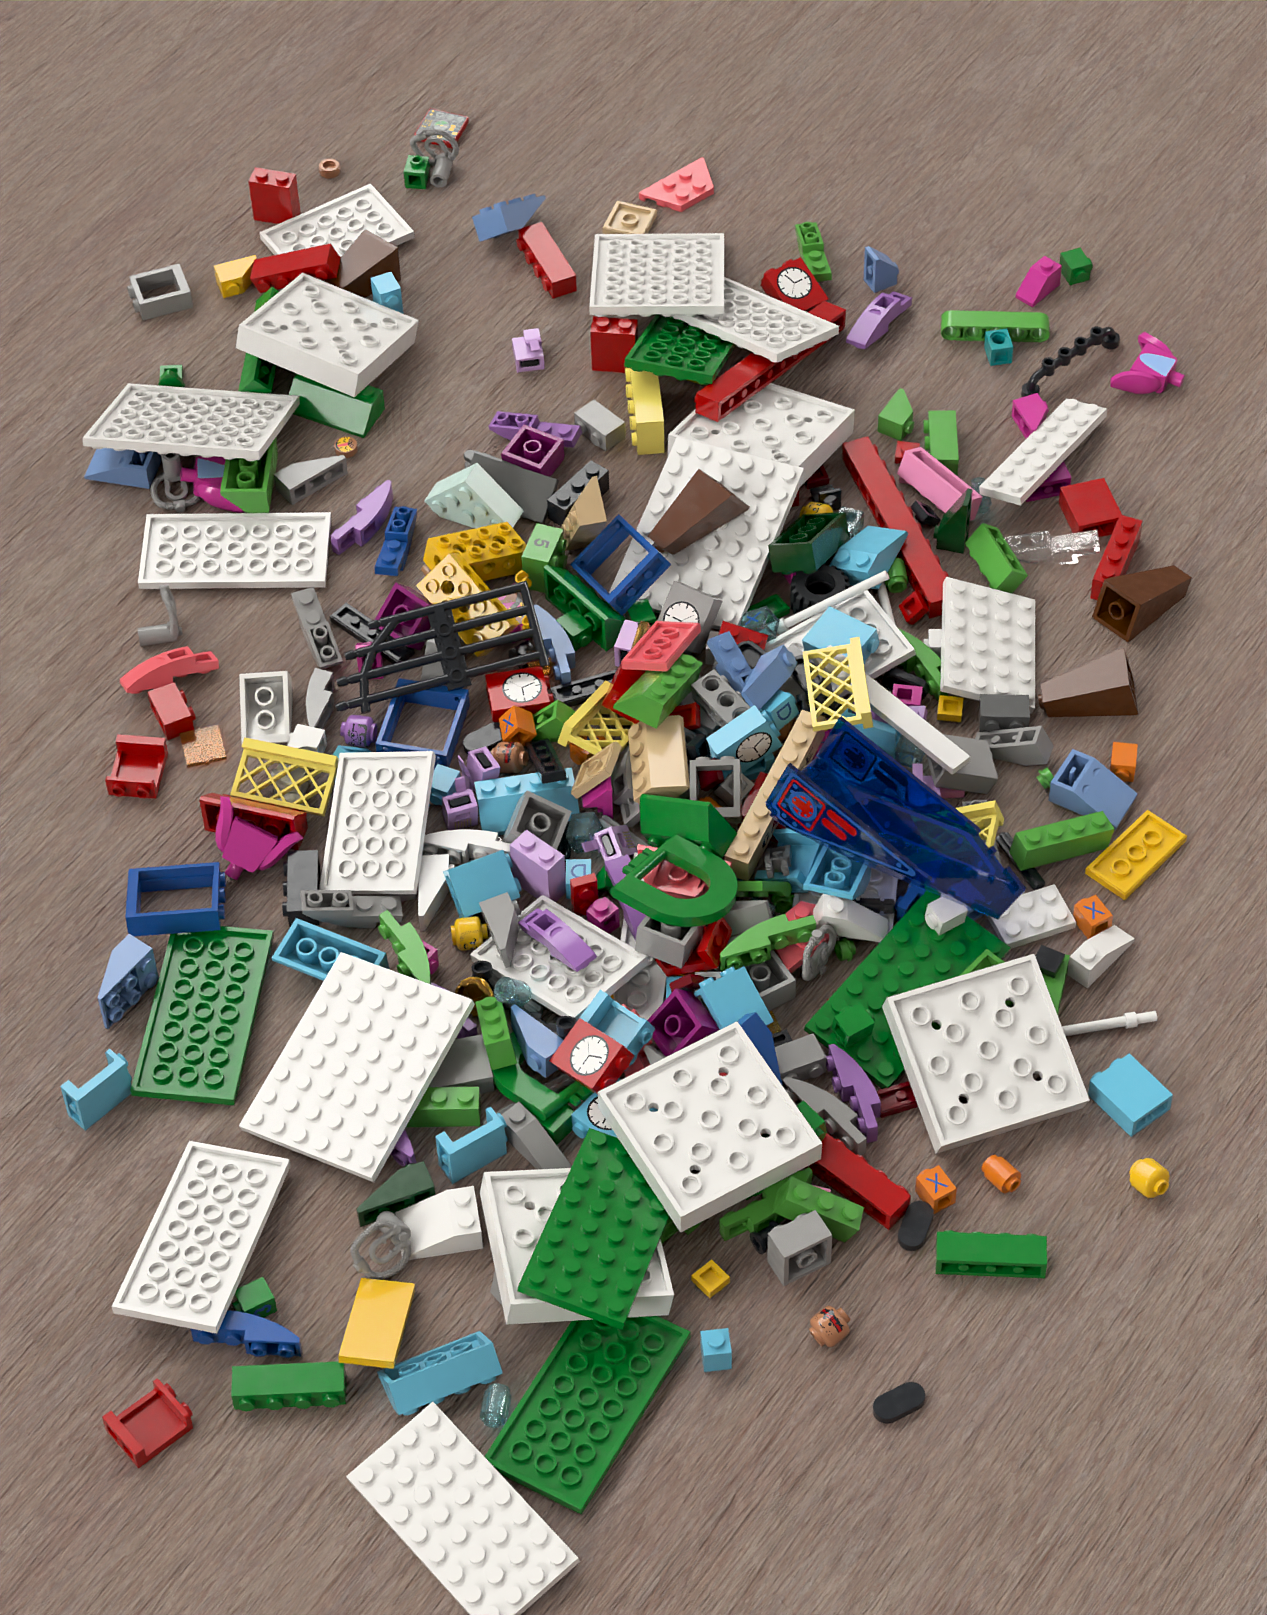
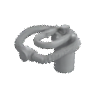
M421 128L411 138L410 146L416 155L425 156L418 148L416 142L426 139L424 147L434 158V160L429 158L430 165H434L430 182L435 187H444L447 184L453 161L459 154L458 143L451 134L441 129L424 130ZM439 135L446 138L452 145L453 152L450 153L441 139L430 136ZM429 143H438L444 153L437 155L434 152L435 149L430 148Z
M179 453L161 454L164 472L154 478L151 483L150 493L152 499L161 509H174L177 512H183L186 506L198 503L201 497L194 496L191 499L183 500L188 495V487L184 481H181V488L183 489L181 495L174 496L170 493L171 486H169V482L180 481L181 459ZM163 480L165 481V494L167 498L173 501L171 503L161 501L158 496L157 487Z
M161 585L160 594L168 610L170 621L167 624L138 628L140 646L175 642L177 637L183 634L182 628L178 626L176 603L169 585Z
M823 925L820 929L812 932V936L803 953V964L798 968L802 970L804 981L814 979L818 974L823 975L826 971L825 965L837 940V934L831 925ZM828 933V935H829L828 944L825 943V942H822V943L817 947V949L815 950L813 956L811 957V952H812L813 948H814L815 946H817V945L820 943V941L824 938V936H825L824 934Z
M384 1211L380 1213L376 1222L368 1226L351 1245L350 1252L354 1260L353 1267L358 1273L361 1272L370 1279L378 1280L392 1277L402 1271L411 1257L410 1228L392 1212ZM378 1229L383 1235L376 1239L369 1248L371 1260L377 1264H386L402 1249L404 1250L403 1256L396 1266L379 1273L372 1271L363 1256L359 1254L361 1244ZM390 1239L395 1248L390 1250L383 1258L376 1257V1248L382 1243L386 1244V1240Z

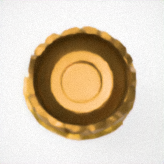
M468 977L462 980L455 989L456 994L473 1000L475 1005L470 1012L473 1017L478 1016L476 1001L486 997H494L489 984L479 977Z

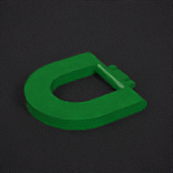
M675 834L655 851L645 848L642 853L638 854L628 865L622 868V872L626 876L610 889V894L613 898L656 921L673 926L696 927L716 922L731 911L736 901L738 883L734 871L723 859ZM663 860H666L702 879L707 884L709 890L697 898L680 899L660 891L641 879Z
M514 1032L510 1033L517 1064L492 1070L493 1081L497 1089L514 1103L520 1102L531 1114L542 1121H545L569 1102L574 1106H578L581 1100H586L594 1093L575 1081L557 1094L524 1073L520 1065L525 1060V1057Z

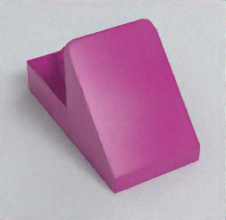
M610 776L582 795V804L584 808L597 807V811L602 812L603 816L607 815L613 819Z

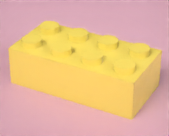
M625 368L626 382H630V384H626V398H631V400H627L628 414H633V416H629L630 430H635V432L631 433L632 446L637 447V455L665 453L664 418L659 378L653 372H636L631 370V368Z

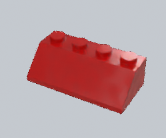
M209 793L201 796L199 799L205 831L216 832L221 807L220 796L230 797L234 811L233 820L236 815L278 836L277 841L292 832H298L304 838L308 829L306 812H301L300 810L254 802L250 799L235 798L226 794ZM303 839L290 849L299 850Z

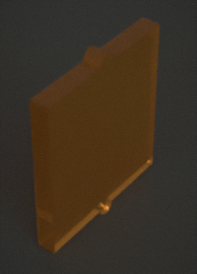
M219 725L206 728L198 727L196 730L179 733L187 768L203 764L209 765L212 762L227 759Z

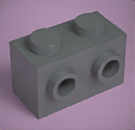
M980 694L979 732L1029 727V695Z

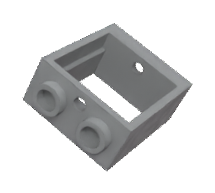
M180 264L129 276L128 294L130 299H135L132 300L136 313L140 312L142 320L193 308L191 291ZM175 284L177 289L176 292L143 299L141 294L144 291Z
M723 756L720 760H711L709 757H698L696 760H690V800L697 801V771L733 770L734 807H718L716 809L729 824H741L742 790L740 759H735L733 756Z

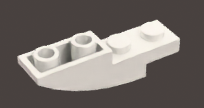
M471 829L448 830L425 835L422 855L449 854V863L462 865L467 863L470 858L478 859L500 850H504V853H508L510 856V843L500 842L497 832Z

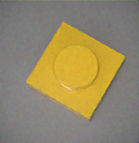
M939 695L937 720L961 722L964 697Z
M710 1260L691 1275V1281L705 1295L711 1298L730 1283V1276L713 1260Z

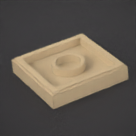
M616 201L602 228L603 234H648L657 217V210Z
M617 741L582 763L571 790V794L576 799L611 776L622 748Z

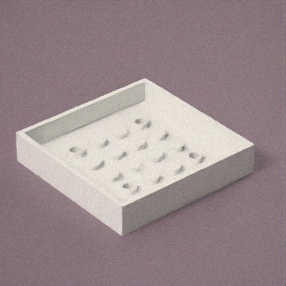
M301 273L239 324L236 348L355 397L415 343L419 320Z
M770 383L719 422L699 415L694 410L668 434V456L676 438L679 437L804 468L806 473L800 485L801 487L842 443L853 434L855 410Z
M1034 954L888 997L882 1006L936 1154L1082 1109L1090 1101ZM1005 1001H1011L1013 1007H1007ZM934 1022L938 1023L940 1029H933L931 1024ZM1033 1074H1039L1041 1081L1034 1080ZM960 1096H964L967 1099L966 1104H962L959 1101Z
M738 1022L598 1092L599 1110L680 1233L821 1159L822 1142ZM722 1072H724V1073H727L728 1075H726V1076H720L719 1074L722 1073ZM656 1108L658 1111L651 1112L649 1109ZM762 1134H769L770 1136L767 1137V1138H764V1137H762L761 1135H762ZM698 1170L700 1173L692 1174L691 1171Z
M571 1168L484 1172L480 1196L506 1325L593 1320L517 1292L520 1280ZM661 1239L628 1317L669 1315L674 1292Z

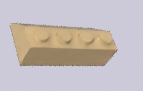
M597 476L590 479L561 525L564 539L567 540L565 551L587 547L599 535L607 522Z
M680 715L668 716L657 729L641 721L634 724L628 730L634 801L640 804V796L642 794L672 798L679 797L690 788L683 717Z

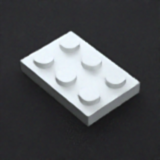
M1055 884L985 906V914L998 938L1010 946V949L1076 927V921Z

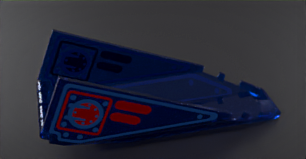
M842 716L837 720L816 755L818 758L812 760L802 771L789 763L765 802L766 808L771 811L770 816L782 826L854 861L995 919H999L1026 890V887L1009 866L1004 869L994 856L997 852L995 847L991 846L988 848L979 836L981 829Z

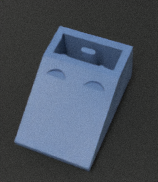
M531 194L523 197L524 201L519 197L509 200L508 205L506 201L494 204V209L491 206L480 209V214L472 217L479 242L523 228L546 199L545 195L536 197V194Z
M114 448L96 449L84 478L150 489L151 483L161 464L162 457L161 454L153 451L139 453L135 450L127 449L124 451H116Z
M1072 749L1051 781L1049 801L1083 816L1103 811L1116 830L1138 793L1097 759Z
M128 934L112 950L98 994V1002L106 1029H109L114 1023L118 1022L123 1014L132 1005H135L140 997L149 988H152L159 979L153 949L131 934Z

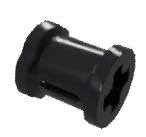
M775 1220L769 1222V1226L749 1234L752 1245L759 1254L766 1253L768 1233L779 1225Z

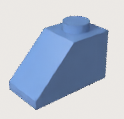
M870 246L865 247L863 280L874 293L896 285L897 275L899 274L897 264L892 262L886 254Z

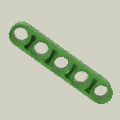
M950 310L944 312L941 316V336L946 340L985 341L986 331L1001 329L1008 330L1012 342H1044L1050 336L1049 317L1045 313Z

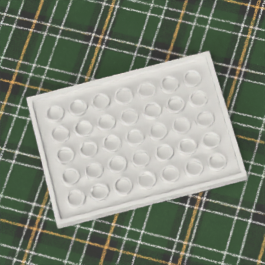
M724 233L595 234L589 305L590 315L605 317L607 315H618L620 317L640 315L648 317L652 314H662L663 316L670 317L675 314H684L685 316H695L697 314L718 316L719 314H724Z
M128 383L84 435L83 446L92 447L93 449L114 448L116 451L127 449L135 450L139 453L153 451L158 454L179 453L181 456L201 455L204 458L218 456L228 460L244 458L247 461L260 460L300 405L299 396Z
M677 437L636 529L639 534L651 545L654 543L647 536L698 469L716 479L749 505L750 508L675 555L665 551L662 555L672 565L638 600L647 598L653 612L660 614L673 581L682 582L723 601L712 628L720 630L722 621L741 626L770 559L768 545L780 535L806 472L801 467ZM634 538L629 545L609 593L649 553Z
M341 952L239 1127L244 1132L375 1182L475 1005L473 1000Z

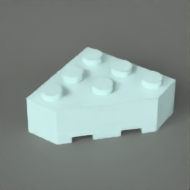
M478 463L437 482L424 500L439 517L472 528H480L508 522L513 528L524 512Z

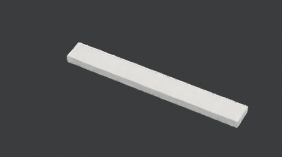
M838 654L833 659L842 663L846 657ZM813 658V663L816 666L823 661L821 658ZM829 663L823 671L831 674L837 667ZM842 670L836 678L845 681L850 674ZM866 674L870 708L874 713L952 775L970 762V756Z

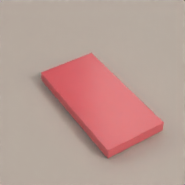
M656 621L621 661L622 669L668 671L701 632L700 624Z

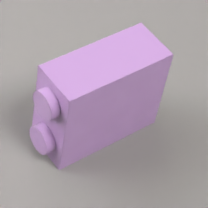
M528 830L523 832L510 844V856L513 864L512 875L514 878H518L521 888L538 899L544 895L557 902L566 893L565 857Z

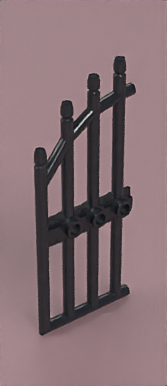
M527 581L380 618L379 620H371L367 623L369 630L384 627L372 644L344 653L346 660L365 657L361 671L336 680L338 687L359 683L360 697L350 699L347 702H339L335 706L337 711L361 707V713L366 714L371 712L370 704L445 684H447L448 691L462 689L472 685L470 680L472 677L538 660L540 667L549 666V659ZM518 592L521 594L524 606L458 623L454 621L452 609ZM523 615L527 616L529 629L461 646L458 632ZM428 616L431 630L386 641L399 623ZM533 638L536 648L535 652L467 669L464 655ZM430 639L435 640L437 653L372 669L377 653ZM441 662L444 673L442 676L369 694L370 679Z

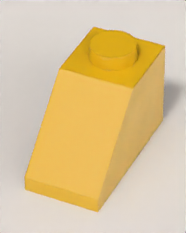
M256 255L214 265L216 282L223 298L245 293L252 283L250 276L254 259H257Z

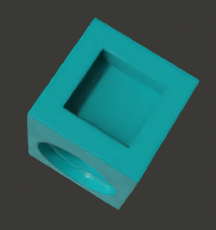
M1008 330L986 331L984 349L990 366L1012 363L1013 344Z

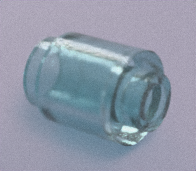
M502 977L496 982L494 987L495 998L502 1003L522 1006L531 999V988L526 982Z
M498 1383L490 1384L484 1392L479 1417L488 1427L498 1428L506 1424L508 1420L512 1396L507 1386Z

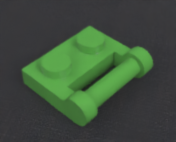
M737 881L736 897H768V895L772 894L788 897L791 894L792 888L789 882Z

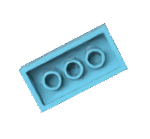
M572 767L565 768L567 780L542 784L537 773L474 782L481 830L505 835L517 802L526 791H530L572 811L568 821H574L575 824L581 823L578 799L571 794L575 782Z
M297 918L272 956V961L323 981L341 952L389 969L385 952Z
M481 1331L397 1363L394 1369L385 1368L377 1371L393 1409L398 1415L403 1414L405 1416L419 1410L418 1407L434 1402L438 1404L445 1400V1396L450 1394H463L471 1389L470 1386L475 1384L493 1382L496 1380V1376L503 1374L493 1342Z

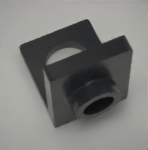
M831 484L810 489L814 502L828 504L833 511L841 509V488L834 489Z

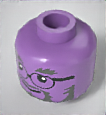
M350 715L346 722H342L340 735L344 736L347 745L365 748L370 746L371 742H375L377 724L369 716Z

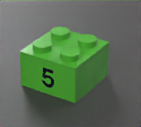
M536 523L521 556L522 571L529 575L528 578L532 582L530 590L545 593L544 566L550 565L565 569L568 557L565 555L567 540L564 539L563 529Z

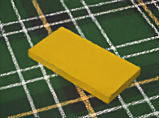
M1147 810L1086 867L1085 874L1123 900H1126L1186 842L1187 835Z
M361 1278L339 1352V1363L394 1369L415 1293L414 1283Z

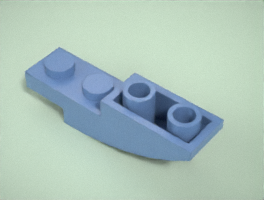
M536 604L534 609L547 655H549L550 663H555V666H553L555 680H560L561 685L571 682L570 669L576 668L575 651L572 643L556 619Z
M730 631L710 638L707 641V645L718 662L715 667L720 676L724 675L733 690L741 693L754 669L751 670Z

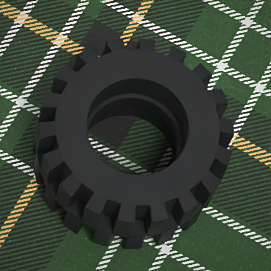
M826 563L820 566L818 571L805 574L803 571H797L796 576H793L790 586V607L793 610V614L850 588L848 577L844 576V572L841 569L837 570L836 566L832 565L830 567Z

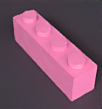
M922 447L904 452L897 474L944 513L951 508L968 488L973 489ZM974 489L972 490L970 521L975 519L983 498Z

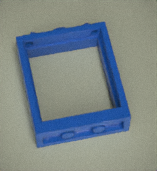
M618 514L570 565L617 612L623 615L672 564ZM631 535L649 553L609 593L591 575Z
M399 678L396 687L419 681ZM442 685L392 698L376 741V752L433 751L436 755L434 769L437 764L449 767L470 707L469 690L457 689L448 691L447 686ZM405 702L457 710L443 751L391 742Z
M219 862L129 869L125 917L128 934L132 936H148L220 930L221 920L225 919V907L221 903H226L225 888H222L226 887L225 872L220 871ZM212 887V908L140 913L142 892Z

